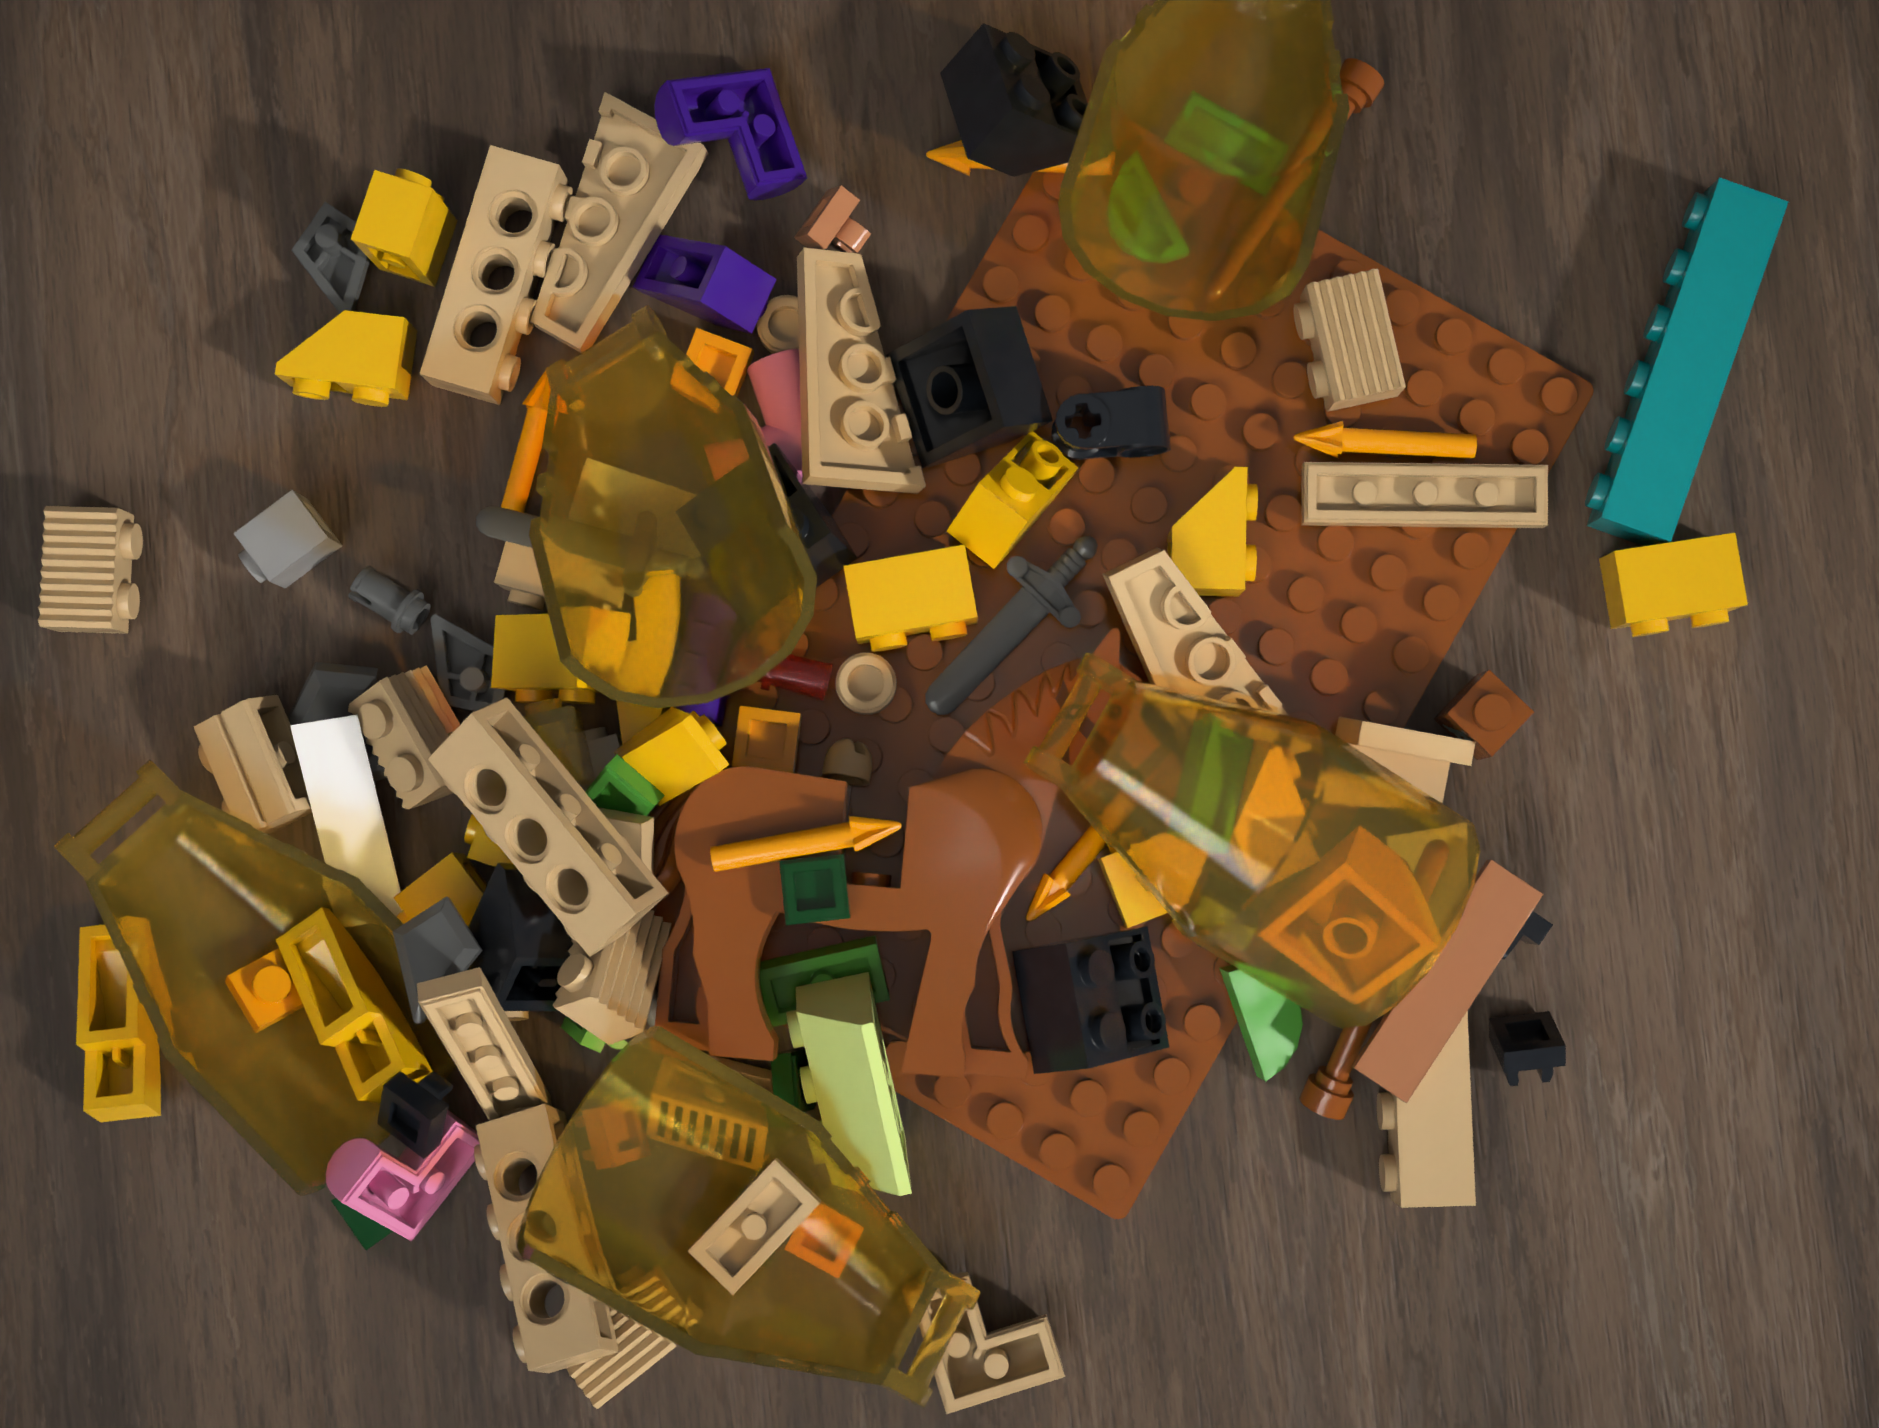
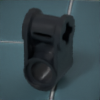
M1137 386L1112 392L1070 396L1061 404L1056 413V419L1051 431L1053 444L1060 449L1065 457L1072 460L1107 457L1141 458L1166 453L1171 450L1165 389L1160 386ZM1073 417H1082L1084 426L1092 427L1086 439L1079 438L1077 429L1069 428Z

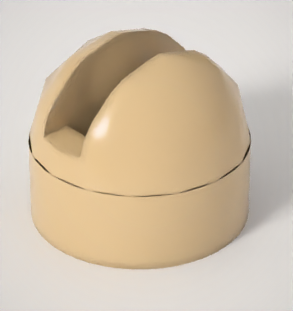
M848 738L838 740L828 748L824 758L821 777L846 781L851 786H867L870 784L872 772V755L867 746L861 742L853 743Z

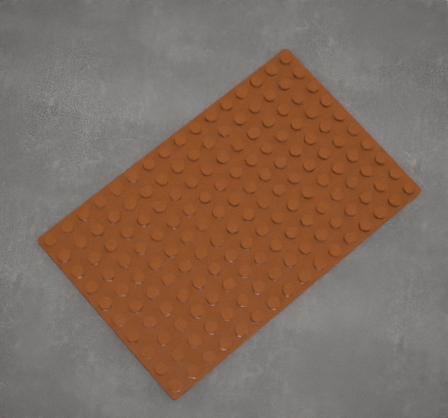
M1087 99L1088 104L1095 113L1096 118L1094 122L1103 144L1104 166L1102 175L1033 172L946 321L970 309L1017 307L1053 418L1052 422L1033 431L1043 440L1053 444L1051 431L1056 419V413L1061 404L1070 396L1112 392L1137 386H1160L1165 389L1171 450L1160 455L1141 458L1069 459L1079 467L1075 474L1022 540L995 569L965 547L978 616L977 624L966 625L968 633L966 636L932 641L930 632L906 636L907 646L872 652L870 642L858 644L856 640L844 568L769 622L729 690L731 698L727 700L723 725L715 726L727 742L719 750L729 763L723 770L732 768L740 706L802 714L795 765L796 774L821 777L824 758L828 748L838 740L848 738L853 743L858 741L865 744L872 755L870 784L867 786H852L849 816L893 820L900 822L902 826L898 831L859 851H855L854 847L846 848L845 867L847 884H851L852 872L892 875L891 888H900L909 787L932 781L944 757L963 733L989 708L1038 674L1067 661L1091 656L1107 633L1114 628H1118L1120 631L1119 663L1142 679L1137 689L1141 698L1143 719L1159 740L1177 756L1183 771L1184 760L1102 574L1157 547L1165 550L1167 553V535L1171 527L1234 467H1248L1247 484H1257L1258 487L1256 521H1246V544L1256 545L1257 550L1255 581H1245V590L1239 597H1200L1211 610V615L1227 636L1231 637L1244 653L1245 659L1260 679L1270 687L1283 704V709L1293 722L1303 730L1313 743L1293 754L1301 773V777L1293 781L1300 799L1307 798L1317 813L1322 831L1314 835L1321 852H1323L1345 833L1365 797L1364 795L1325 788L1338 718L1345 717L1393 727H1405L1517 528L1301 525L1302 464L1304 462L1548 465L1549 474L1593 396L1594 389L1592 384L1289 212L1278 226L1230 302L1221 308L1212 306L1207 299L1209 288L1267 200L1260 199L1161 144V140ZM1131 151L1190 255L1188 261L1168 267L1141 265L1123 256L1106 237L1100 218L1102 189L1113 166ZM1378 269L1406 387L1398 397L1327 412L1323 397L1315 399L1310 389L1307 364L1314 362V354L1311 350L1310 340H1301L1299 338L1294 320V304L1301 303L1300 295L1305 286L1311 282H1319L1324 279ZM899 400L898 406L900 409V413L905 414L901 400ZM1075 416L1069 428L1077 429L1079 438L1086 439L1092 427L1084 426L1082 417ZM1343 421V428L1476 434L1477 449L1474 458L1342 452L1336 458L1299 443L1293 437L1295 434ZM1026 435L1012 442L927 468H922L913 438H911L908 442L915 466H921L926 484L925 488L918 494L848 488L832 515V518L858 557L850 564L963 545L950 535L947 529L978 483ZM1082 536L1093 537L1098 545L1095 556L1085 561L1087 564L1064 587L1073 605L1080 612L1081 619L1079 624L1072 628L1064 627L1049 612L954 711L947 715H938L930 711L925 701V693L929 686L1023 587L1008 574L1006 570L1008 560L1014 556H1021L1026 561L1047 572L1069 547L1073 548L1078 538ZM855 654H877L887 660L895 672L897 689L894 699L884 710L870 715L855 713L842 703L837 694L835 684L837 672L843 662ZM1073 774L1063 775L1059 781L1039 858L1031 872L1021 881L1001 913V932L1012 981L1011 1022L1015 1037L1028 1058L1027 1079L964 1074V1078L900 1073L931 942V933L928 930L866 931L833 927L814 922L786 925L785 914H778L767 936L761 961L876 935L890 1000L876 1003L893 1084L897 1093L1109 1217L1122 1219L1129 1213L1237 1023V1018L1219 968L1240 962L1251 966L1268 968L1280 946L1263 932L1260 926L1277 888L1309 862L1254 886L1237 869L1230 849L1228 853H1209L1186 906L1135 926L1125 928L1098 861L1099 858L1111 854L1106 844L1068 890L1071 896L1029 922L1026 920V914L1043 874L1050 875L1120 790V787L1115 782L1095 783ZM1176 797L1167 805L1158 809L1148 810L1137 807L1110 841L1140 829L1145 841L1168 832L1164 820L1171 818ZM1208 874L1264 900L1260 922L1249 943L1230 934L1219 956L1197 946L1204 921L1192 916L1198 893ZM682 877L676 888L651 909L654 911V916L663 917V922L671 923L670 935L676 924L684 898L685 885ZM1148 926L1170 1047L1089 1069L1034 1074L1012 951Z

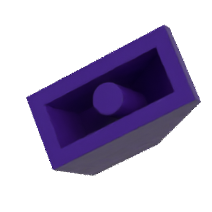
M660 234L648 253L633 288L716 326L753 333L758 320L767 309L768 297L777 279L726 246Z

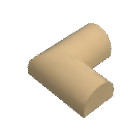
M960 1272L923 1283L910 1291L909 1295L946 1414L1065 1377L1059 1351L1046 1314L987 1333L969 1273Z

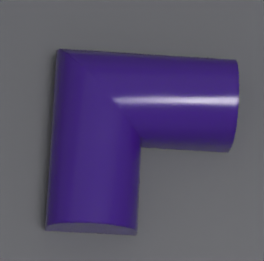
M770 68L667 80L659 88L655 99V118L662 138L667 144L672 146L728 139L749 200H766L794 190L807 179Z

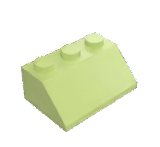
M869 972L796 987V1010L786 1012L787 1023L793 1048L805 1047L809 1066L800 1067V1077L806 1103L818 1102L822 1121L813 1122V1132L819 1158H831L836 1180L897 1196L912 1194L906 1138Z

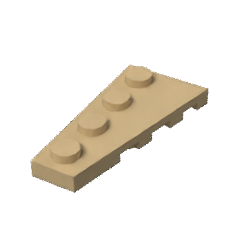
M604 92L598 111L601 114V119L594 140L589 139L582 160L585 168L576 196L570 197L564 216L567 224L560 246L553 250L531 318V322L538 329L584 355H587L709 154L701 143L679 146L667 144L658 130L656 119Z
M804 247L797 256L802 484L918 494L926 487L921 466H915L908 442L912 438L906 414L900 413L893 388L896 377L890 357L885 358L877 331L881 327L862 255Z
M1157 547L1102 574L1184 763L1195 718L1197 715L1211 713L1251 735L1262 731L1278 745L1285 743L1293 754L1313 744L1303 730L1293 722L1283 709V704L1270 687L1260 679L1250 666L1238 645L1231 637L1227 636L1211 615V610L1165 550Z

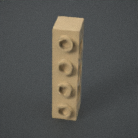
M490 145L420 370V375L432 386L497 405L501 404L504 391L511 392L514 389L521 366L520 357L515 356L521 335H529L534 327L531 318L537 300H534L533 296L539 277H545L553 250L555 249V244L550 241L556 221H565L564 216L570 197L573 195V189L567 186L569 181L559 164ZM519 210L532 212L531 222L523 231L517 233L505 231L506 220L512 213ZM502 266L514 268V278L507 287L500 290L488 288V278L496 268ZM485 322L497 325L496 336L490 344L483 347L471 346L470 337L475 327Z
M507 697L471 713L428 758L429 762L442 776L448 789L461 799L483 826L486 835L502 849L523 875L526 884L534 892L538 893L561 921L567 934L579 943L589 957L623 936L668 894L662 884Z
M544 1103L476 1125L479 1144L474 1147V1159L480 1176L488 1181L492 1203L487 1206V1220L493 1236L496 1240H500L505 1264L500 1266V1281L506 1297L509 1301L514 1302L518 1325L513 1328V1342L519 1359L523 1363H527L528 1371L552 1373L619 1352L565 1112ZM534 1164L537 1170L536 1184L530 1192L522 1195L519 1189L520 1175L528 1166ZM547 1224L551 1233L550 1244L542 1254L536 1256L532 1249V1237L540 1226ZM559 1284L564 1292V1304L557 1315L550 1317L545 1309V1299L548 1292Z

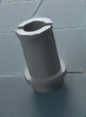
M372 566L365 567L357 575L350 587L351 592L348 595L352 601L362 604L391 622V629L396 633L406 631L412 635L417 632L425 622L431 605L424 601L423 592L418 589L412 592L406 590L377 572Z

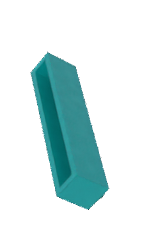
M1720 177L1704 193L1696 192L1693 195L1682 221V227L1690 229L1683 250L1679 248L1674 250L1663 275V282L1670 285L1664 305H1655L1645 326L1643 338L1651 340L1644 361L1637 360L1634 363L1625 384L1624 394L1631 396L1625 417H1616L1606 438L1604 449L1612 452L1605 474L1598 472L1595 475L1586 496L1585 506L1592 508L1587 523L1588 527L1642 546L1672 541L1789 201Z

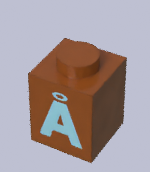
M1487 670L1475 675L1437 714L1434 720L1453 738L1476 742L1473 757L1476 760L1492 757L1527 721L1534 711L1493 672Z

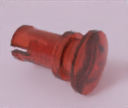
M753 631L740 657L737 673L738 689L744 691L747 679L760 682V689L769 691L770 687L774 686L818 698L817 700L820 701L824 700L833 663H824L780 651L782 645L774 642L771 648L758 645L760 632Z

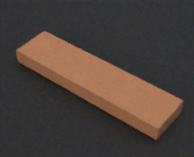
M1486 860L1438 933L1439 941L1437 946L1423 956L1351 1067L1401 1101L1407 1103L1544 894L1493 860Z

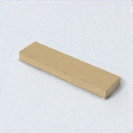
M1304 462L1302 464L1301 525L1544 528L1548 525V465Z
M480 967L417 983L418 1003L489 1121L544 1103L552 1106L549 1091Z

